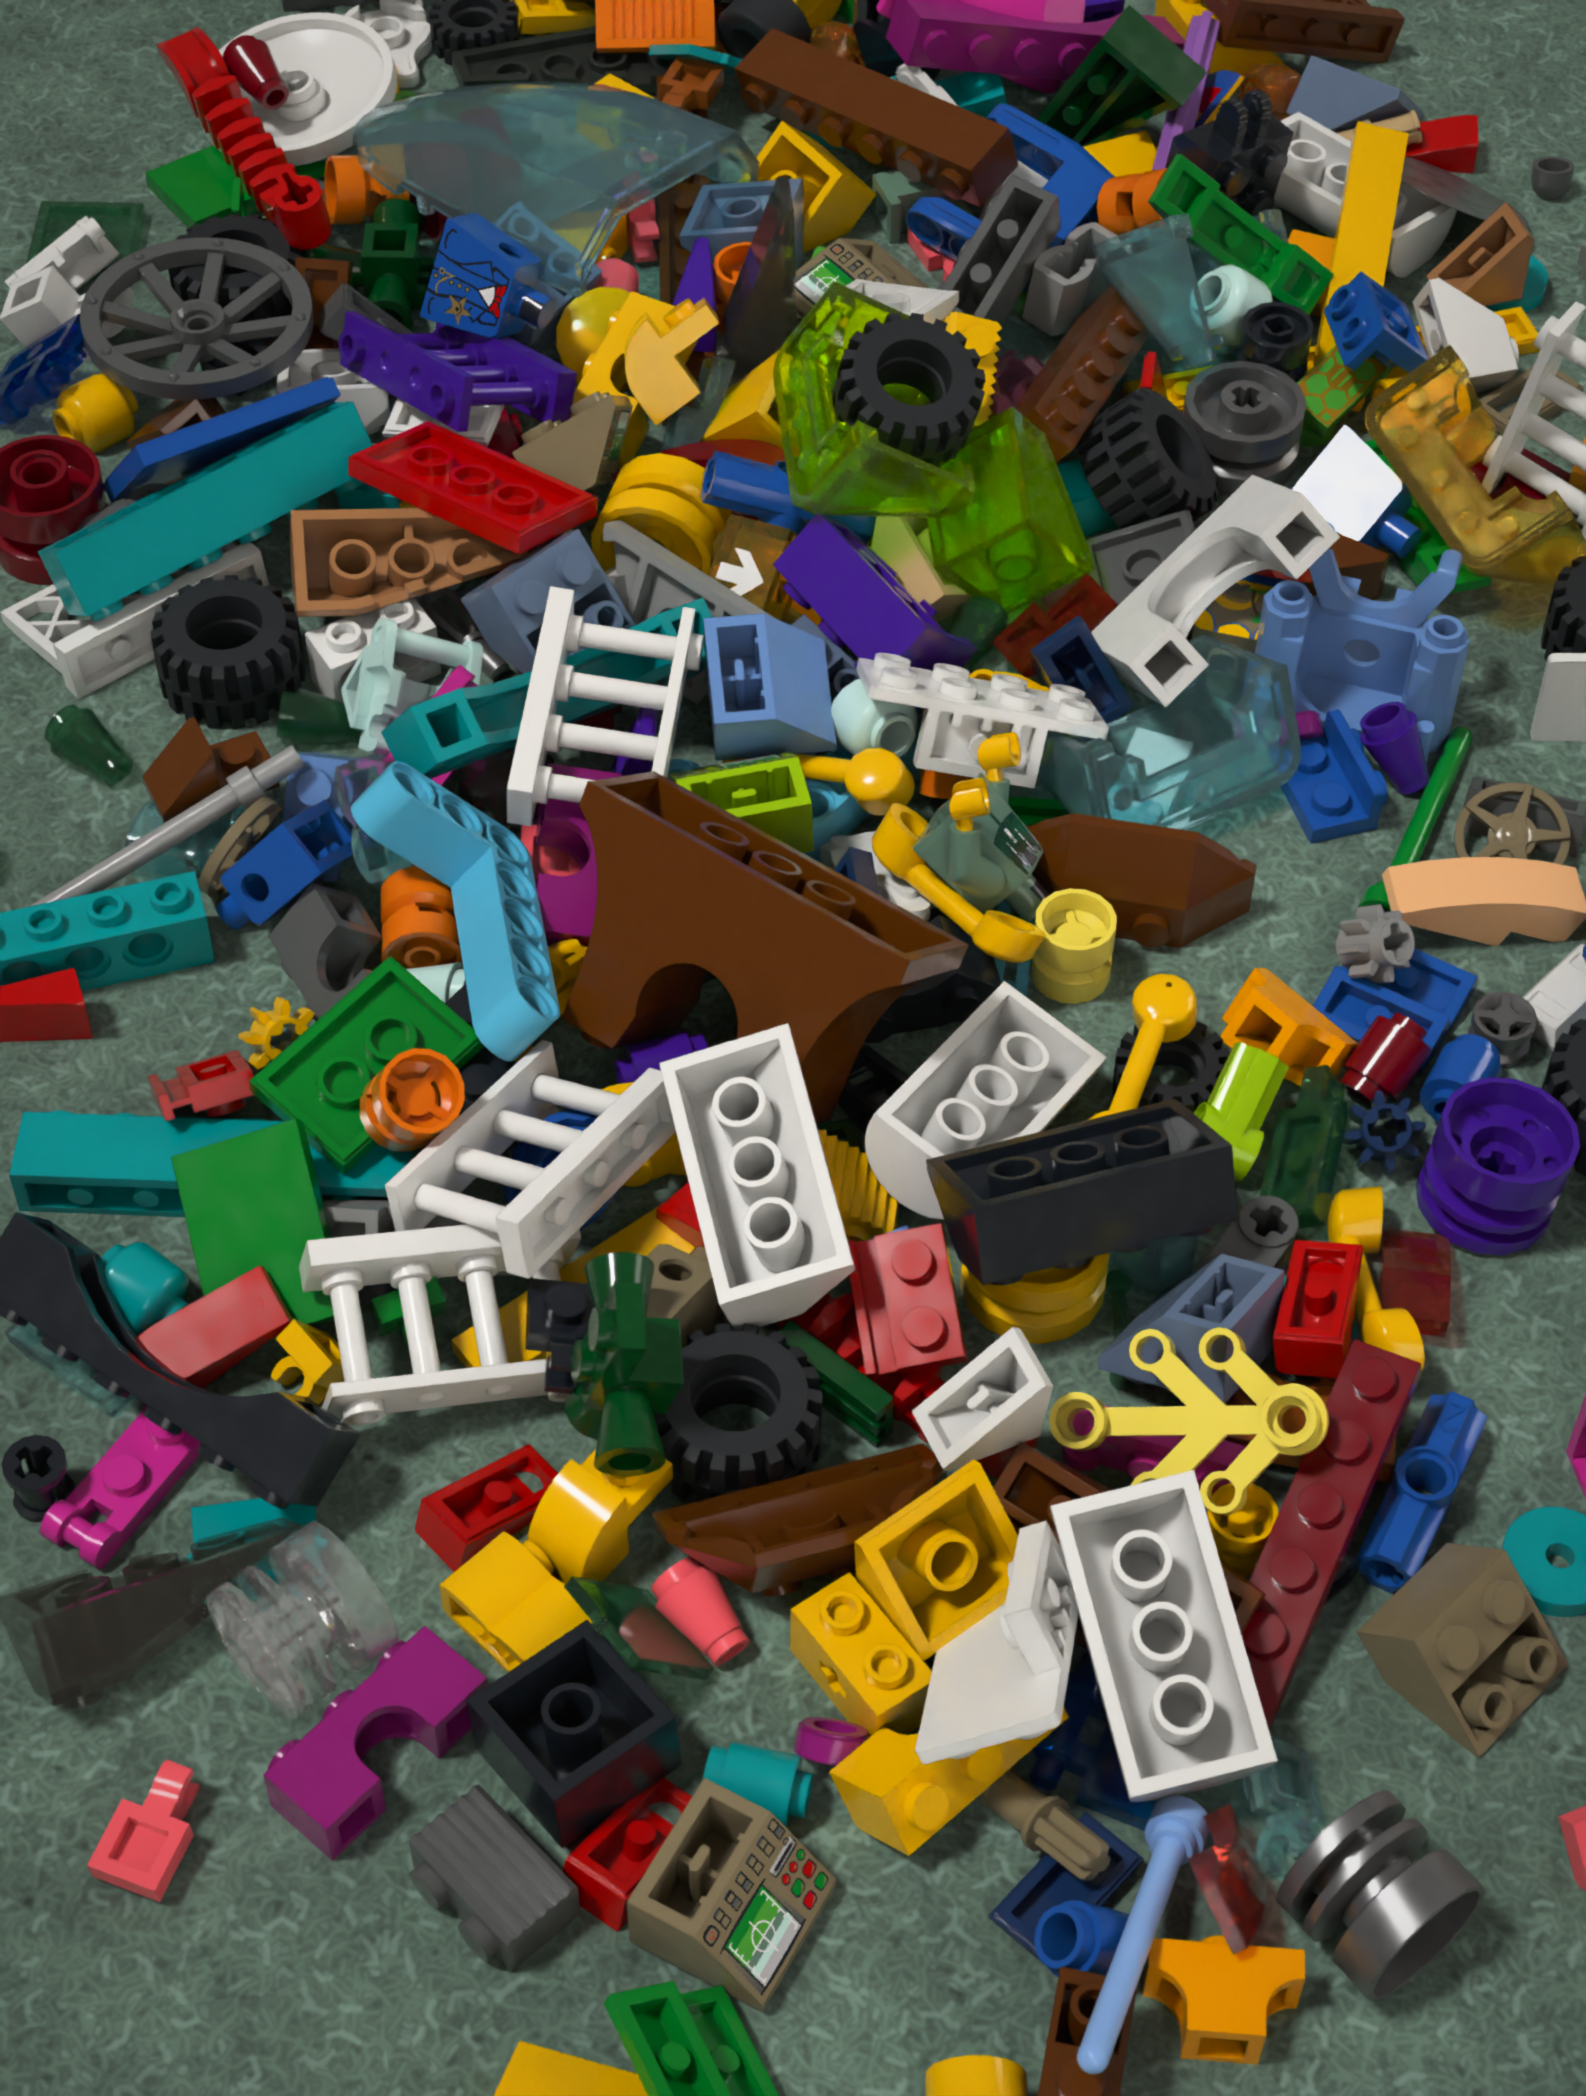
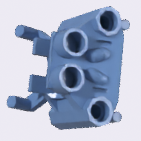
M1330 548L1309 567L1317 592L1316 596H1312L1308 588L1298 581L1285 580L1276 584L1264 595L1248 692L1250 708L1254 711L1253 723L1257 727L1262 728L1266 722L1277 717L1313 710L1320 714L1324 730L1327 712L1339 709L1350 729L1355 728L1361 735L1360 721L1366 713L1385 703L1401 702L1405 705L1407 711H1411L1416 715L1427 762L1429 753H1436L1447 741L1470 641L1466 628L1463 627V624L1457 618L1450 615H1437L1430 620L1426 618L1454 589L1462 565V554L1451 549L1443 552L1437 571H1432L1414 591L1397 588L1394 601H1374L1360 596L1358 592L1361 580L1340 574L1334 551Z

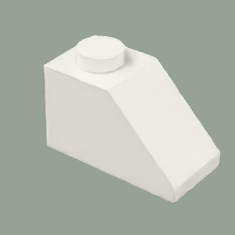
M1442 279L1428 280L1413 300V305L1432 372L1456 371L1463 382L1466 395L1494 390L1505 384L1518 370L1519 351L1515 339L1508 335L1504 319Z

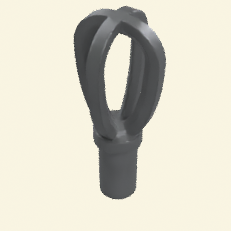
M443 588L430 592L427 595H422L418 603L427 615L458 641L445 636L437 629L439 639L463 644L466 640L481 643L483 647L481 670L493 682L509 673L510 665L490 649L461 601V597L455 591ZM446 597L459 611L463 620L451 608L437 599ZM433 607L444 613L462 633L445 620Z

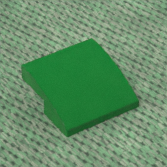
M669 1981L609 1994L603 2004L648 2096H779L723 1985L680 1994L675 1982Z

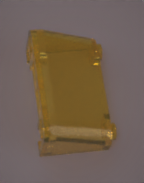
M1449 345L1379 393L1369 403L1365 411L1364 423L1377 447L1448 548L1462 554L1461 566L1467 572L1481 577L1554 586L1559 573L1565 566L1571 567L1574 559L1580 556L1586 557V541L1572 511L1556 490L1546 496L1547 499L1534 500L1525 497L1514 486L1493 500L1470 467L1485 457L1488 449L1496 440L1497 429L1492 418L1482 406L1468 378L1470 374L1465 364L1452 346Z

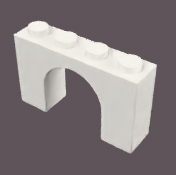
M1251 475L1091 633L1120 681L1162 706L1167 707L1209 666L1186 638L1198 617L1218 596L1241 579L1262 570H1276L1297 580L1340 536L1303 493Z

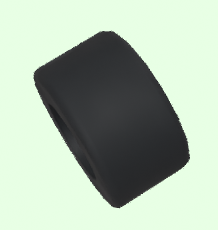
M734 0L720 14L717 23L719 38L726 52L740 59H744L772 28L811 45L813 44L811 27L805 15L793 0Z

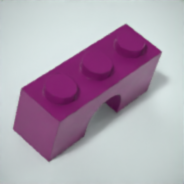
M548 764V767L553 768V774L591 780L622 776L620 773ZM549 798L547 804L539 803L535 845L556 848L568 853L575 859L580 871L568 876L542 873L538 875L536 888L547 945L550 946L563 940L577 939L581 945L588 947L597 900V865L593 840L586 818L579 806L580 803Z
M424 1625L407 1642L402 1640L393 1644L382 1655L375 1671L354 1691L352 1689L345 1690L334 1698L325 1710L322 1721L301 1740L293 1739L278 1750L272 1758L268 1770L263 1774L271 1807L333 1861L386 1811L381 1778L363 1763L367 1753L375 1745L387 1739L409 1738L422 1744L440 1759L472 1729L467 1699L488 1686L487 1677Z

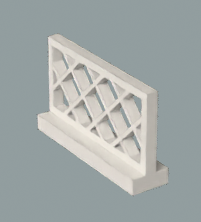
M230 542L220 548L223 553L220 559L198 569H191L190 565H188L187 569H178L172 572L171 575L174 581L170 585L151 594L142 595L140 591L139 594H130L122 598L121 601L124 607L120 611L101 620L67 621L69 614L54 584L4 609L0 613L3 622L17 637L62 674L66 687L79 700L155 659L151 641L153 618L155 613L162 612L161 604L168 597L179 596V589L188 584L193 587L200 585V580L213 577V580H222L225 578V575H238V580H247L249 577L262 580L263 587L268 586L269 582L260 549L250 542L239 546ZM40 612L54 613L51 621H26Z

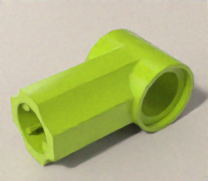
M1242 1042L1234 1044L1208 1101L1201 1103L1194 1111L1197 1117L1232 1145L1235 1183L1240 1182L1247 1175L1258 1156L1264 1139V1132L1260 1128L1289 1068L1278 1057Z

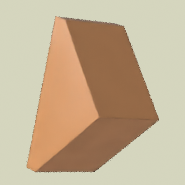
M1505 202L1426 277L1428 280L1442 279L1483 306L1521 299L1534 238L1512 206Z

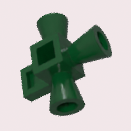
M397 198L385 200L375 208L373 223H365L361 252L324 244L310 250V258L349 261L353 263L352 288L364 286L367 299L410 331L413 328L411 308H422L436 259L421 257L419 237L425 225L422 211L414 203Z
M630 1252L608 1253L590 1260L584 1269L595 1308L591 1312L586 1335L583 1339H576L573 1346L571 1375L576 1383L574 1384L573 1394L566 1395L565 1411L570 1423L578 1432L589 1438L597 1439L594 1467L598 1471L613 1476H638L654 1472L666 1462L653 1413L665 1414L684 1384L680 1319L646 1317L654 1273V1263L651 1259L644 1255Z

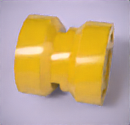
M1233 1484L1224 1485L1213 1493V1501L1218 1506H1227L1232 1502L1235 1495ZM1251 1484L1247 1488L1246 1502L1237 1513L1220 1515L1208 1509L1206 1512L1219 1558L1244 1577L1253 1574L1278 1516V1507L1273 1497L1262 1487Z

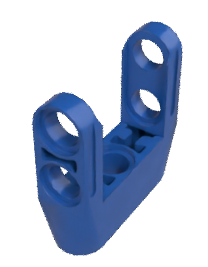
M998 104L986 118L1010 129L1017 161H1020L1049 180L1042 189L1058 196L1061 228L1049 248L1065 245L1067 236L1077 227L1092 222L1099 223L1097 215L1098 194L1102 185L1109 178L1115 176L1079 143L1008 104ZM941 197L919 198L905 216L907 226L918 239L957 261L958 254L964 243L973 237L982 222ZM1031 278L1029 279L1023 291L1028 292Z

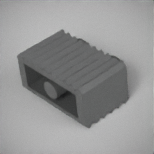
M480 1785L472 1786L468 1794L461 1795L456 1804L449 1805L445 1813L438 1814L432 1823L426 1824L421 1832L414 1833L409 1841L414 1866L409 1876L415 1888L435 1909L446 1903L462 1920L458 1925L461 1936L470 1949L485 1962L495 1955L509 1972H512L581 1914L578 1887Z

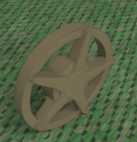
M1501 783L1480 791L1462 809L1454 834V847L1457 858L1469 857L1464 844V830L1472 815L1489 830L1487 845L1474 857L1528 859L1533 854L1536 844L1560 842V849L1553 863L1564 865L1571 840L1569 823L1561 806L1543 790L1530 784ZM1499 796H1521L1514 812L1505 813L1499 817L1479 807L1488 800ZM1530 799L1543 805L1552 814L1559 831L1536 829L1534 823L1526 817Z
M264 796L247 808L220 840L202 870L198 881L199 889L209 897H214L220 892H227L221 883V875L270 833L278 815L282 811L278 803L268 796Z

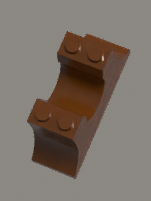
M655 771L587 782L579 806L586 818L595 849L597 865L596 910L589 944L561 1019L582 1030V1037L594 1046L603 1049H616L623 1045L648 1040L651 1037L676 1031L700 1000L702 983L707 971H709L723 983L733 1000L738 1019L737 1039L783 1024H789L816 1124L831 1119L864 1041L888 1007L919 981L957 969L961 965L969 946L967 943Z

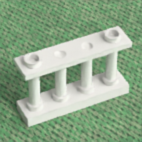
M1576 301L1560 319L1551 316L1538 333L1534 347L1538 348L1540 352L1503 436L1500 435L1496 438L1482 461V464L1488 467V471L1479 490L1489 495L1509 473L1578 515L1577 522L1583 525V528L1574 547L1586 552V493L1520 454L1529 437L1586 471V444L1538 416L1546 397L1586 421V394L1555 376L1563 357L1586 370V342L1574 335L1586 306Z
M550 586L507 785V823L532 826L536 803L547 804L549 798L580 803L587 782L595 780L553 774L552 767L544 766L547 751L558 753L559 747L653 761L652 772L655 771L666 778L668 777L687 671H699L703 651L704 635L693 633L694 608L683 607L678 636H668L584 623V616L574 615V590ZM580 647L670 660L673 662L668 686L577 673L574 672V666L566 665L568 651L579 652ZM571 696L662 710L659 735L655 737L563 722V716L555 715L558 701L569 702Z
M541 1040L385 1184L395 1232L423 1229L437 1215L496 1232L500 1239L506 1272L530 1279L676 1132L661 1070L648 1068L627 1090L619 1095L559 1079L552 1042ZM553 1104L599 1116L584 1131L539 1119ZM516 1140L561 1153L545 1168L500 1156ZM477 1177L522 1190L506 1206L461 1194Z
M466 1224L307 1240L299 1265L303 1292L322 1290L323 1294L331 1297L344 1382L330 1383L322 1408L337 1418L344 1419V1423L347 1425L360 1426L375 1423L383 1419L388 1413L548 1395V1399L554 1402H565L567 1394L544 1392L546 1359L508 1363L493 1277L498 1272L506 1271L498 1233ZM580 1229L532 1276L533 1278L561 1281L559 1270L564 1265L570 1263L581 1240ZM458 1276L460 1281L466 1282L480 1367L441 1371L426 1284L431 1281L432 1277ZM391 1283L393 1288L399 1289L413 1374L373 1379L358 1291L367 1285Z

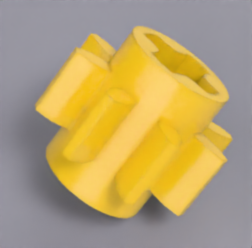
M276 997L274 1010L263 1012L251 1007L249 1011L255 1019L250 1031L238 1034L239 1039L253 1045L256 1050L250 1056L248 1063L256 1069L263 1068L308 1029L307 1024L313 1019L315 1013L306 1007H302L290 1016L291 1007L289 1001L282 997ZM284 1027L292 1032L291 1039L281 1041L278 1049L270 1045L271 1036L281 1035Z

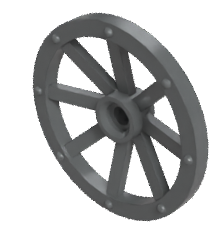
M211 237L186 238L143 248L120 259L107 268L92 283L83 299L80 309V324L84 346L90 359L102 373L116 383L133 391L159 398L179 400L209 399L251 389L274 378L288 368L308 344L313 329V307L310 290L305 279L291 263L278 254L261 246L234 239ZM206 264L199 299H191L184 302L160 273L161 271L181 266ZM224 266L241 268L264 277L223 309L217 304ZM142 280L168 312L170 319L113 303V301L128 287ZM279 290L286 295L293 308L291 315L237 323ZM103 320L160 337L112 346L103 334ZM279 336L274 343L255 356L231 344L232 342ZM180 352L170 371L149 367L136 362L137 360ZM215 358L230 365L214 370L193 372L198 362H207Z

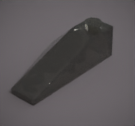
M788 176L777 177L724 312V335L716 336V368H727L729 388L787 344L795 351L794 330H797V311L793 279L796 277L794 209Z
M281 1517L199 1539L190 1545L192 1557L188 1559L187 1557L179 1559L177 1553L153 1555V1552L129 1558V1565L122 1569L123 1575L113 1578L108 1576L90 1578L87 1569L67 1574L0 1597V1617L34 1692L53 1706L60 1704L63 1709L83 1707L100 1700L104 1696L103 1688L126 1680L308 1542L306 1526Z

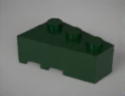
M1128 5L1036 120L1079 143L1082 147L1113 139L1115 135L1131 127L1136 129L1146 124L1151 117L1169 109L1171 112L1181 107L1208 72L1134 8Z

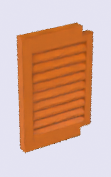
M595 0L596 53L649 52L650 45L693 44L715 51L714 0Z

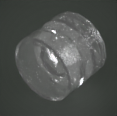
M316 1521L307 1522L269 1549V1562L277 1583L266 1573L250 1565L237 1572L236 1583L238 1588L226 1582L221 1583L207 1593V1607L229 1656L247 1681L255 1689L263 1693L272 1705L289 1719H298L313 1708L311 1692L319 1697H328L336 1691L337 1679L329 1657L350 1673H360L381 1658L399 1639L393 1615L365 1568L335 1534Z

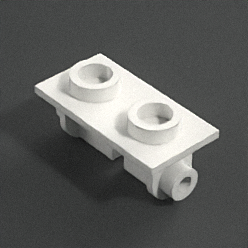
M85 216L23 267L17 269L13 275L5 280V283L10 288L11 284L53 266L76 291L119 257L120 253L104 236L105 232L92 217L89 219Z

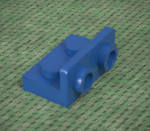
M1360 271L1349 284L1341 286L1332 295L1329 304L1324 309V313L1342 361L1350 370L1355 371L1372 353L1386 367L1393 369L1398 365L1413 377L1417 376L1430 363L1407 305L1365 273Z
M1339 709L1327 712L1323 736L1267 748L1266 761L1310 844L1377 829L1381 808L1387 803L1388 798L1386 782L1381 772L1373 770L1364 754V746L1360 741L1359 732L1355 728L1350 729Z

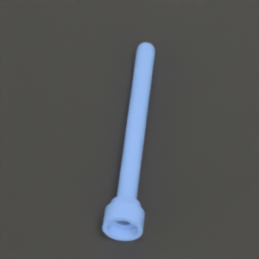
M1172 1795L1160 1799L1154 1805L1146 1825L1145 1838L1152 1855L1077 2052L1078 2065L1088 2074H1099L1107 2068L1180 1866L1196 1859L1201 1854L1210 1831V1818L1205 1809L1190 1798Z

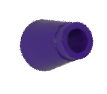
M1401 702L1385 703L1366 713L1360 721L1362 729L1360 741L1390 782L1394 784L1397 792L1400 794H1410L1426 786L1430 780V775L1427 771L1416 715L1411 711H1407L1405 705Z

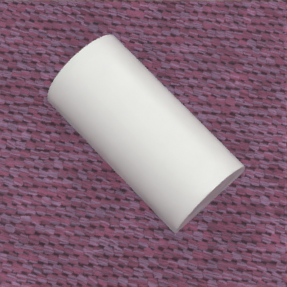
M1297 112L1281 120L1294 134L1287 154V165L1281 173L1276 189L1274 204L1335 239L1351 141L1304 114ZM1401 181L1386 271L1399 278H1405L1429 261L1445 240L1457 210Z
M1004 981L874 1113L865 1133V1150L870 1167L880 1184L899 1203L920 1215L934 1219H944L927 1172V1159L1044 1131L1097 1073L1107 1057Z
M1194 1470L1051 1505L1050 1511L1129 1800L1131 1802H1144L1172 1795H1183L1228 1783L1274 1765L1277 1762L1276 1753Z

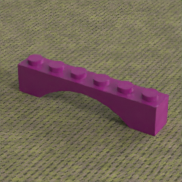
M896 0L886 39L907 66L1068 80L1122 13L1096 22L1058 23L1006 15L960 0ZM1142 15L1183 51L1185 39L1165 17Z

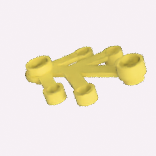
M1223 1327L1213 1328L1203 1335L1199 1343L1200 1358L1208 1367L1219 1372H1227L1256 1405L1227 1406L1176 1356L1174 1342L1168 1335L1156 1329H1145L1138 1332L1130 1342L1129 1355L1132 1362L1139 1369L1154 1373L1186 1406L1105 1407L1103 1402L1094 1396L1082 1392H1071L1063 1395L1054 1403L1049 1415V1427L1054 1438L1063 1446L1078 1451L1092 1450L1101 1445L1106 1437L1185 1436L1152 1471L1139 1474L1132 1481L1131 1485L1195 1470L1228 1435H1256L1225 1471L1212 1472L1201 1483L1200 1493L1204 1506L1211 1512L1220 1515H1232L1241 1510L1247 1499V1488L1280 1454L1301 1456L1313 1451L1322 1443L1329 1427L1327 1406L1314 1390L1296 1383L1278 1386L1246 1354L1242 1338L1235 1332ZM1221 1337H1228L1234 1347L1231 1358L1223 1363L1215 1362L1211 1356L1212 1344ZM1157 1338L1163 1344V1355L1158 1362L1147 1364L1142 1358V1347L1148 1340ZM1300 1407L1306 1416L1305 1425L1301 1431L1289 1434L1282 1426V1417L1288 1409ZM1082 1410H1089L1094 1416V1427L1087 1435L1079 1436L1073 1428L1074 1417ZM1226 1479L1233 1484L1235 1495L1231 1503L1220 1507L1213 1501L1212 1489L1217 1482Z

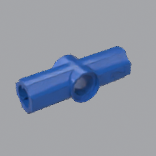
M714 451L713 456L708 459L703 474L700 494L702 502L705 504L756 516L767 527L790 535H798L817 512H820L846 524L865 543L873 536L878 506L881 501L875 492L825 480L814 469L796 462L779 460L772 466L719 451Z
M1452 1391L1443 1395L1431 1394L1406 1451L1402 1453L1396 1462L1390 1486L1357 1555L1361 1560L1358 1571L1366 1577L1368 1584L1392 1594L1398 1591L1423 1567L1436 1535L1447 1519L1453 1497L1487 1422V1416L1475 1406L1474 1400ZM1411 1488L1425 1489L1431 1494H1421Z

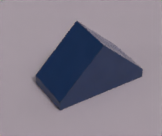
M1079 615L1030 650L1032 671L1043 686L1050 689L1052 684H1061L1083 690L1086 693L1085 698L1092 702L1107 725L1134 707L1087 624Z

